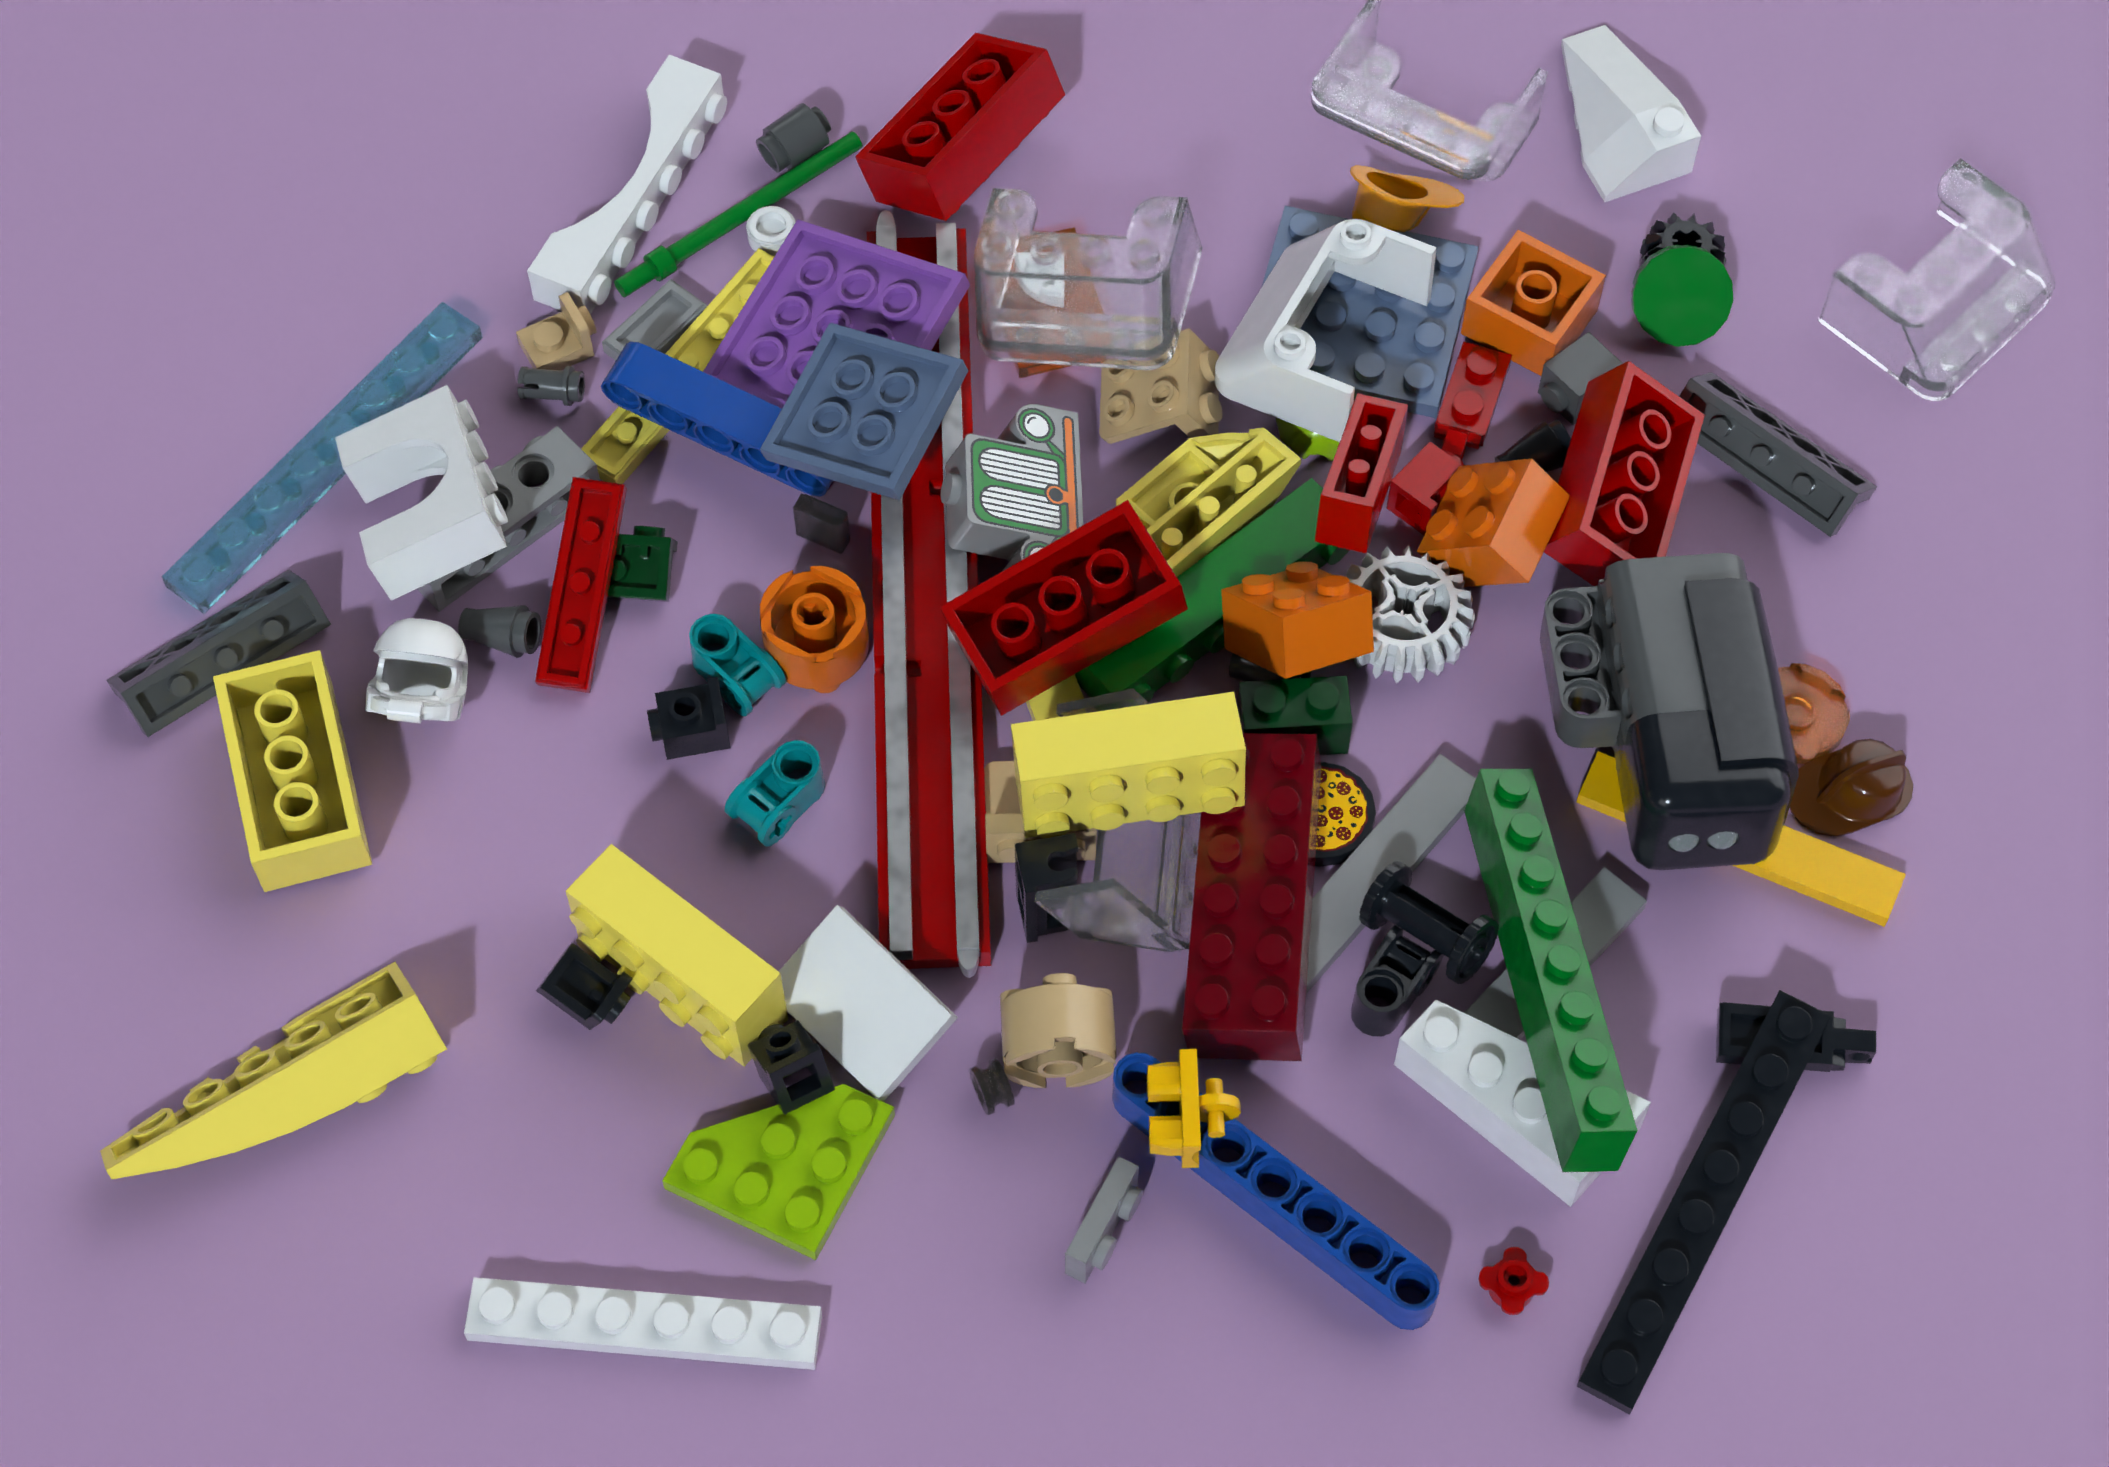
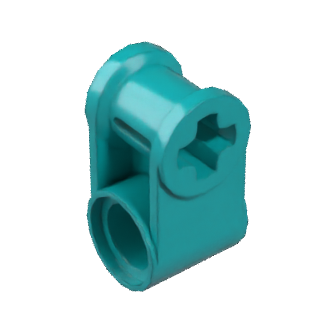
M704 615L691 626L689 638L694 669L706 681L707 678L718 677L722 698L739 715H749L753 710V703L771 688L779 689L786 684L785 674L774 658L764 649L753 643L724 615ZM713 643L725 645L719 651L704 649V647Z
M794 740L784 743L750 777L738 784L728 797L724 812L732 819H742L758 833V840L765 847L777 843L790 830L794 822L810 806L818 801L824 793L825 780L818 751L813 745L805 741ZM796 769H807L810 771L808 775L800 779L787 777L789 773Z

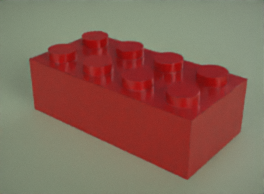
M975 32L855 156L875 201L947 221L1065 96L1047 49Z
M1630 361L1588 381L1558 482L1570 495V498L1544 553L1593 586H1598V581L1605 577L1606 567L1615 562L1627 559L1666 557L1705 415Z
M1126 500L940 606V609L952 635L1002 716L1181 614L1188 607L1181 583L1130 502Z

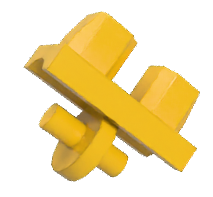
M1179 1049L1178 1062H1165L1147 1066L1148 1102H1179V1116H1149V1152L1158 1155L1181 1156L1182 1168H1199V1151H1201L1200 1121L1207 1122L1209 1137L1221 1138L1225 1136V1122L1239 1117L1241 1113L1239 1098L1223 1093L1222 1079H1207L1205 1081L1206 1094L1199 1096L1197 1049Z

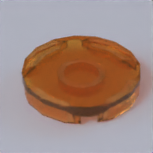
M1791 663L1790 667L1778 668L1797 764H1806L1813 759L1833 752L1839 747L1850 722V711L1847 709V704L1844 701L1846 696L1841 686L1825 671L1807 664Z

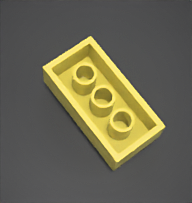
M317 650L213 676L250 861L263 891L268 892L372 865L334 689L321 651Z
M1234 692L1011 724L1015 778L1025 838L1037 836L1050 838L1065 835L1071 831L1092 828L1112 830L1126 823L1146 820L1167 822L1180 815L1200 812L1221 814L1230 811L1234 807L1245 806L1246 747Z
M610 844L565 891L571 909L569 918L575 925L578 934L576 939L578 946L599 963L606 959L618 969V975L624 971L631 976L632 980L628 984L631 990L640 995L647 991L660 1001L659 1007L661 1011L672 1022L680 1027H684L688 1023L702 1034L701 1040L704 1045L717 1057L725 1060L730 1056L745 1067L752 1059L748 1044L758 1040L762 1031L768 1026L774 1024L783 1025L788 1020L781 973L614 845Z

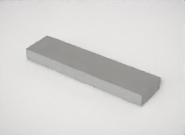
M1605 867L1571 901L1590 966L1645 909L1647 903L1645 898ZM1506 968L1464 1013L1521 1039L1525 1033Z

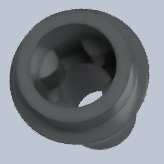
M525 605L486 609L465 608L460 615L458 631L462 639L472 640L519 658L524 653L533 654L537 650L542 635V621L537 612H531Z

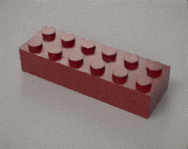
M1243 733L1246 747L1245 806L1234 807L1230 811L1221 814L1201 812L1182 1030L1187 1049H1197V1058L1302 1061L1321 760L1317 734Z

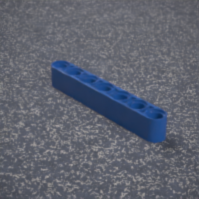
M1136 1052L1123 1057L1114 1068L1112 1101L1115 1109L1123 1118L1149 1137V1116L1179 1114V1102H1148L1147 1092L1134 1094L1124 1087L1127 1083L1134 1080L1147 1083V1066L1161 1063L1146 1053ZM1233 1119L1225 1122V1136L1221 1138L1209 1137L1207 1122L1200 1121L1201 1151H1199V1168H1190L1192 1171L1391 1324L1400 1329L1414 1330L1421 1328L1430 1320L1435 1309L1440 1285L1436 1273L1430 1266L1238 1120ZM1221 1148H1231L1237 1151L1241 1158L1235 1162L1227 1163L1218 1160L1213 1153ZM1174 1156L1181 1161V1156ZM1266 1182H1276L1284 1187L1286 1193L1276 1198L1268 1197L1258 1187ZM1314 1216L1322 1217L1332 1225V1228L1327 1232L1318 1233L1308 1229L1304 1221ZM1359 1251L1368 1252L1377 1259L1379 1264L1372 1268H1361L1352 1262L1350 1256ZM1403 1287H1414L1424 1295L1425 1300L1418 1304H1408L1398 1297L1396 1291Z

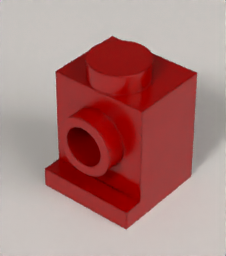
M1429 442L1391 480L1386 508L1422 535H1425L1426 526L1436 513L1447 491L1449 479L1456 472L1458 466H1464V463L1454 453L1444 452L1435 444Z

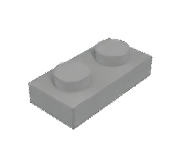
M1118 1156L1065 1253V1274L1086 1284L1094 1267L1100 1270L1105 1268L1117 1243V1239L1112 1237L1121 1218L1126 1221L1131 1220L1143 1195V1190L1138 1188V1165Z

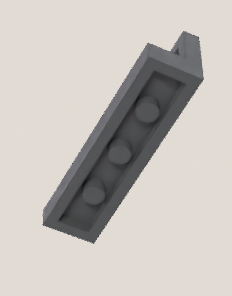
M1712 372L1690 378L1679 396L1705 415L1697 444L1830 537L1838 533L1854 507L1861 502L1869 500L1877 488L1873 483Z
M287 570L106 681L113 692L125 703L142 732L149 737L216 696L213 676L269 663L327 628L331 623L306 580Z

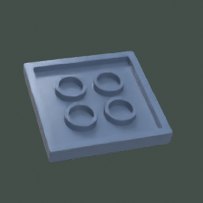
M830 322L761 446L760 451L767 461L900 500L967 375L968 369L963 359Z

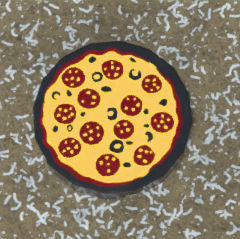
M1321 762L1315 866L1317 867L1338 865L1345 862L1373 830L1376 816L1373 794L1362 778L1344 766Z

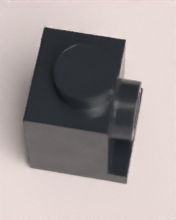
M718 677L707 678L708 684L655 693L657 708L647 710L652 742L663 740L667 760L731 749Z
M799 1020L787 1026L780 1024L768 1026L762 1031L758 1040L748 1044L760 1079L784 1115L835 1090L820 1047L817 1043L814 1044ZM807 1067L811 1076L786 1088L783 1078Z

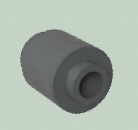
M801 103L765 127L763 135L756 140V145L766 163L775 172L779 173L785 168L791 170L829 144L827 133L831 131V126L826 116L818 107L814 106L810 109L806 104Z

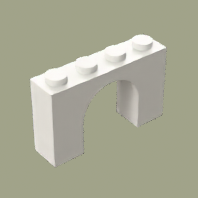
M448 385L335 437L343 470L366 504L418 479L434 475H444L435 490L423 501L406 511L359 532L367 565L391 601L507 547L501 525L507 523L508 519L499 499L493 493L498 490V486L491 470L484 461L489 457L480 436L475 431V429L479 428L478 421L467 400L465 399L458 403Z

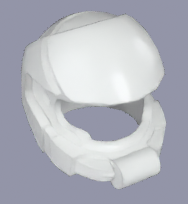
M407 618L394 622L382 633L373 652L379 655V662L375 677L368 683L365 711L387 715V720L421 724L422 720L456 721L460 719L466 695L468 656L460 635L452 627L433 620Z

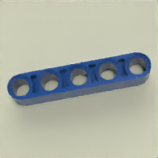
M639 342L626 343L602 382V392L616 405L801 492L821 497L826 494L833 480L765 459L760 448L782 408Z

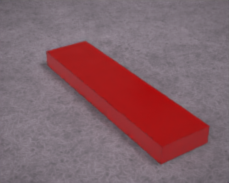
M577 477L572 478L535 683L539 686L590 693L627 493L625 484Z

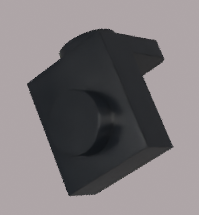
M571 943L536 991L591 1030L603 1020L612 1024L620 1015L631 998L624 990L631 982L632 977L624 971L617 976L575 944Z

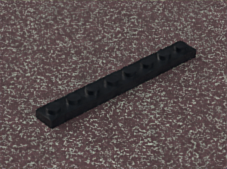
M1779 990L1577 1384L1578 1388L1630 1415L1831 1015Z

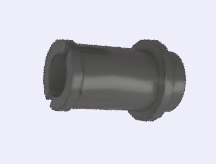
M522 366L519 370L517 383H524V387L517 388L520 399L562 400L564 406H572L573 402H581L583 400L585 376L582 371H575L574 366H566L564 370L534 369Z

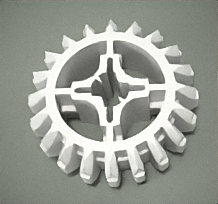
M1409 545L1403 550L1401 556H1395L1387 546L1382 551L1381 560L1367 552L1366 556L1362 559L1361 566L1351 564L1346 572L1349 582L1371 591L1372 596H1375L1378 600V606L1374 608V614L1372 615L1374 652L1354 658V663L1357 669L1369 663L1372 664V673L1375 679L1383 674L1384 670L1393 672L1392 676L1396 684L1402 680L1404 673H1411L1419 683L1424 678L1425 668L1438 676L1443 671L1445 662L1454 665L1455 661L1459 659L1460 650L1465 649V646L1469 643L1471 636L1469 630L1473 628L1475 614L1473 609H1471L1473 602L1471 591L1463 590L1465 584L1463 574L1449 575L1450 568L1447 561L1435 565L1431 563L1432 559L1428 552L1422 555L1421 558L1412 556L1413 553ZM1440 611L1444 623L1439 629L1431 633L1427 628L1428 621L1431 619V614Z

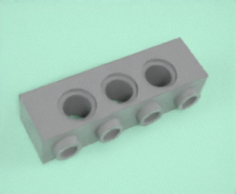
M558 426L544 436L532 439L522 452L504 465L491 469L498 486V490L493 493L499 499L508 519L507 523L501 525L507 547L417 588L439 612L565 520L573 477L600 481L597 464ZM543 483L538 487H530L533 484Z

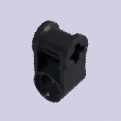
M1394 925L1382 940L1372 961L1360 976L1356 985L1351 1007V1019L1355 1026L1362 1033L1370 1036L1382 1037L1393 1032L1415 999L1425 991L1432 981L1444 955L1437 950L1430 952L1403 936V929ZM1380 997L1385 999L1390 1005L1378 1007L1371 1004L1367 999Z

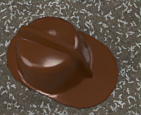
M1861 739L1853 741L1842 749L1811 760L1798 768L1799 777L1790 804L1791 813L1805 828L1816 834L1833 837L1850 834L1895 817L1905 810L1912 799L1913 782L1909 770L1905 766L1906 756L1903 750L1895 751L1882 741Z

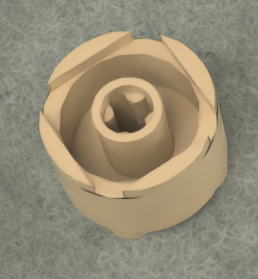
M1055 973L1045 976L1042 979L1043 985L1026 989H1010L1001 993L1002 1055L1007 1079L1027 1087L1047 1088L1046 1078L1065 1077L1067 1088L1099 1082L1111 1076L1114 1072L1117 1053L1114 1005L1110 989L1077 984V978L1073 974Z

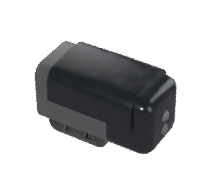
M1732 553L1627 559L1607 566L1605 577L1598 581V586L1565 588L1556 590L1549 595L1544 607L1540 644L1555 730L1558 737L1571 747L1594 748L1612 746L1615 753L1616 770L1630 847L1636 861L1647 869L1653 870L1745 865L1765 861L1778 845L1799 772L1780 675L1760 589L1753 582L1748 581L1744 561ZM1577 711L1588 713V715L1579 714Z

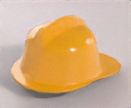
M1355 165L1350 168V174L1359 182L1351 214L1352 219H1362L1395 232H1406L1417 227L1431 207L1450 208L1458 207L1464 203V194L1449 184L1434 179L1388 173L1361 165Z

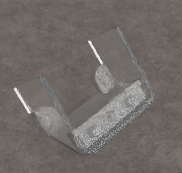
M1134 689L1057 704L1056 714L1059 717L1149 703ZM1201 812L1180 815L1167 822L1146 820L1126 823L1112 830H1098L1093 882L1037 891L1035 902L1081 939L1163 952L1189 949Z

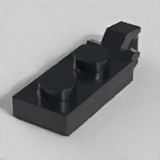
M1727 1002L1719 1004L1717 1009L1716 1063L1742 1064L1771 1006ZM1823 1011L1831 1015V1018L1804 1070L1830 1072V1070L1843 1071L1845 1063L1871 1064L1876 1054V1031L1847 1029L1846 1019L1834 1017V1011Z

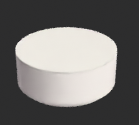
M766 206L753 212L746 224L748 242L755 252L760 248L775 256L796 223L793 215L786 209L778 206Z

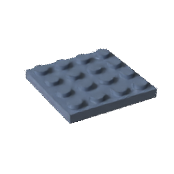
M1285 206L1263 284L1288 246L1348 219ZM1409 231L1397 232L1437 247L1431 299L1428 305L1424 306L1334 272L1300 329L1307 332L1316 344V357L1310 370L1355 387L1354 401L1357 393L1408 404L1407 412L1437 418L1479 246Z

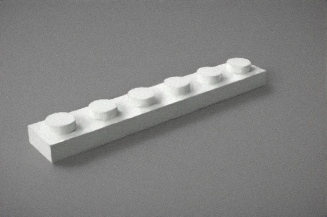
M474 1277L464 1334L467 1341L815 1370L822 1310L821 1306Z

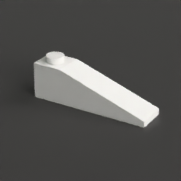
M1606 25L1562 39L1561 48L1569 91L1572 92L1575 108V127L1579 130L1581 142L1580 155L1582 166L1604 203L1692 173L1701 135L1677 97Z

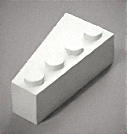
M1435 1000L1400 1037L1394 1065L1571 1207L1601 1174V1172L1562 1173L1526 1042L1438 1000ZM1626 1090L1636 1127L1639 1131L1651 1102Z

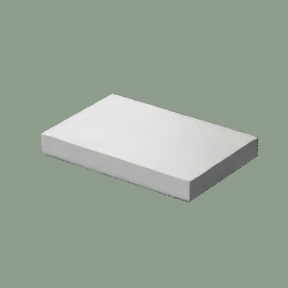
M839 905L834 907L779 970L787 1012L796 1020H799L801 1025L876 1099L883 1102L958 1018L844 907Z

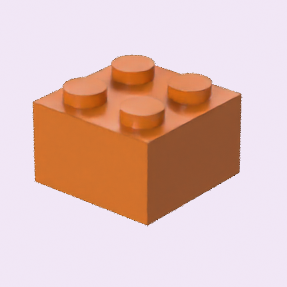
M1517 230L1468 296L1461 334L1489 349L1511 354V361L1541 376L1544 364L1574 343L1598 311L1606 275Z
M1532 458L1458 466L1456 472L1448 481L1447 491L1436 513L1426 526V533L1417 552L1421 556L1428 552L1432 559L1431 563L1435 565L1447 561L1450 568L1449 575L1463 574L1464 587L1529 583L1570 495Z
M1305 561L1291 563L1286 566V571L1272 575H1249L1242 579L1241 584L1221 589L1225 649L1285 679L1374 652L1372 592L1349 582V578L1345 576L1333 575L1319 569L1316 563Z

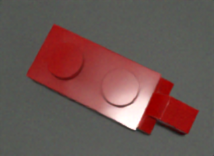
M1463 341L1434 428V437L1444 440L1442 446L1444 452H1452L1462 460L1466 447L1478 450L1480 446L1484 445L1510 367L1511 354Z

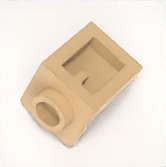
M568 292L558 296L562 312L516 331L518 343L534 369L563 370L566 366H572L594 356L590 335L597 333L594 321L586 306L583 305L577 308Z

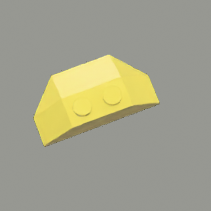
M1264 427L1249 429V433H1220L1192 437L1116 499V506L1126 500L1130 502L1174 574L1178 577L1273 507L1301 465V458Z

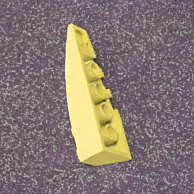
M393 962L281 1027L286 1037L268 1050L261 1051L259 1047L253 1046L237 1057L240 1064L234 1070V1073L224 1080H213L208 1077L190 1089V1093L183 1100L184 1107L174 1113L170 1108H163L100 1150L105 1169L111 1179H118L178 1168L241 1151L294 1132L344 1109L356 1101L358 1103L371 1101L386 1090L389 1082L405 1073L415 1074L430 1067L436 1061L437 1055L447 1050L409 982L396 962Z

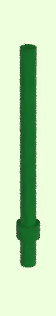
M851 131L667 248L659 246L643 257V263L614 280L616 289L625 298L654 279L660 282L677 271L679 263L746 222L756 210L773 205L862 149L863 145L859 136Z

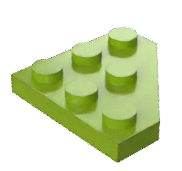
M846 1084L835 1086L834 1091L785 1115L779 1106L775 1105L690 1132L662 1180L664 1189L817 1260L894 1119V1106Z

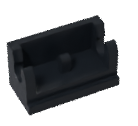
M1075 833L1015 844L1016 897L1027 943L1038 941V936L1067 931L1078 923L1077 914H1066L1062 917H1056L1049 912V907L1054 903H1066L1078 898V843Z

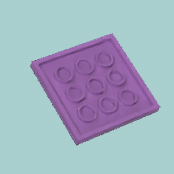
M798 219L703 372L783 408L830 322L932 350L968 290L970 283L965 273Z

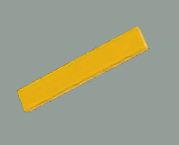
M1598 751L1578 794L1576 803L1626 822L1616 770V760L1614 757ZM1784 825L1777 847L1765 861L1755 864L1732 865L1885 927L1906 876L1905 873Z

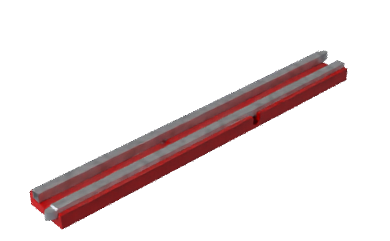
M884 210L878 217L876 231H866L867 242L965 273L968 279L966 228L956 229V223H936V237L897 238L894 217L890 211ZM967 290L931 351L963 359L968 373L900 500L871 492L879 942L907 969L960 967L963 975L970 978L974 976L978 966H991L988 859L986 854L985 826L986 801L982 683L952 635L940 609V606L978 585L977 554L955 550L948 545L946 504H943L941 501V487L946 476V462L968 434H973Z

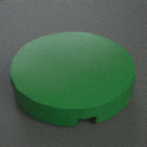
M1667 246L1650 255L1636 271L1632 283V311L1642 329L1658 342L1675 347L1697 345L1715 335L1727 321L1734 301L1732 280L1724 264L1706 249L1696 246Z

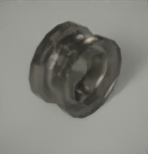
M997 1058L989 1060V1065L985 1069H979L978 1066L969 1068L975 1093L987 1115L995 1113V1107L998 1104H1004L1006 1107L1015 1105L1011 1086Z

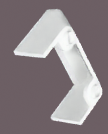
M1362 219L1344 220L1291 244L1282 253L1219 356L1215 365V385L1217 390L1230 400L1340 443L1354 404L1355 387L1310 370L1316 357V344L1313 338L1300 328L1334 272L1427 306L1431 299L1437 247Z

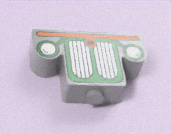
M1039 404L1025 405L1018 410L997 439L968 434L946 462V476L941 487V501L943 504H946L947 542L955 550L1006 559L1009 563L1002 570L1004 571L1084 525L1077 412Z

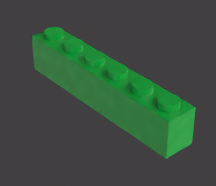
M1313 478L1309 479L1180 574L1177 578L1182 585L1188 609L1077 672L1075 677L1079 686L1103 711L1148 704L1154 692L1169 681L1176 683L1183 679L1193 668L1194 662L1209 651L1216 653L1225 647L1221 589L1241 584L1242 579L1249 575H1272L1286 571V566L1295 562H1313L1318 565L1319 569L1326 563L1334 565L1348 553L1349 549L1315 542L1320 496L1323 488Z

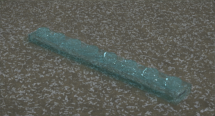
M441 302L162 576L166 588L205 614L346 474L341 464L335 437L426 395L483 338L480 326L444 302Z

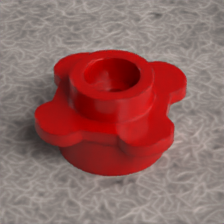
M1519 1247L1507 1248L1504 1251L1503 1259L1493 1267H1483L1478 1277L1480 1286L1484 1290H1489L1492 1300L1501 1307L1504 1313L1509 1315L1522 1313L1524 1307L1530 1303L1534 1295H1544L1549 1287L1547 1275L1544 1272L1536 1271L1527 1261L1526 1252ZM1509 1277H1517L1519 1284L1511 1285L1508 1281Z

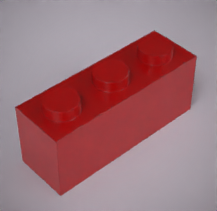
M1357 393L1320 496L1315 542L1367 553L1401 454L1408 404Z

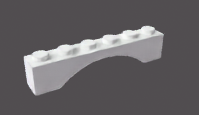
M670 54L668 55L646 89L651 116V131L645 154L635 174L619 194L599 211L575 225L551 233L527 270L535 301L561 311L558 296L568 292L577 308L585 305L590 314L596 305H602L609 295L613 278L620 268H625L630 263L638 239L644 231H649L654 226L663 200L667 194L672 195L677 190L682 171L690 158L696 159L702 150L706 133L713 123L718 124L723 118L727 107V97L723 93L720 73Z

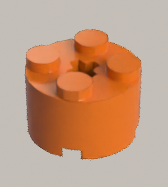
M810 566V571L793 575V570L780 575L764 592L760 602V626L763 647L781 667L787 683L800 688L814 689L819 693H830L835 691L841 683L851 678L861 668L869 650L866 605L861 591L852 578L831 567Z

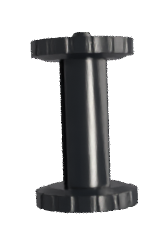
M1400 861L1389 864L1376 877V880L1372 883L1363 899L1359 912L1361 923L1371 930H1377L1389 920L1448 957L1446 975L1450 980L1457 984H1463L1471 979L1486 961L1495 944L1499 929L1498 922L1488 915H1481L1471 924H1468L1410 888L1409 886L1412 881V870L1410 867Z

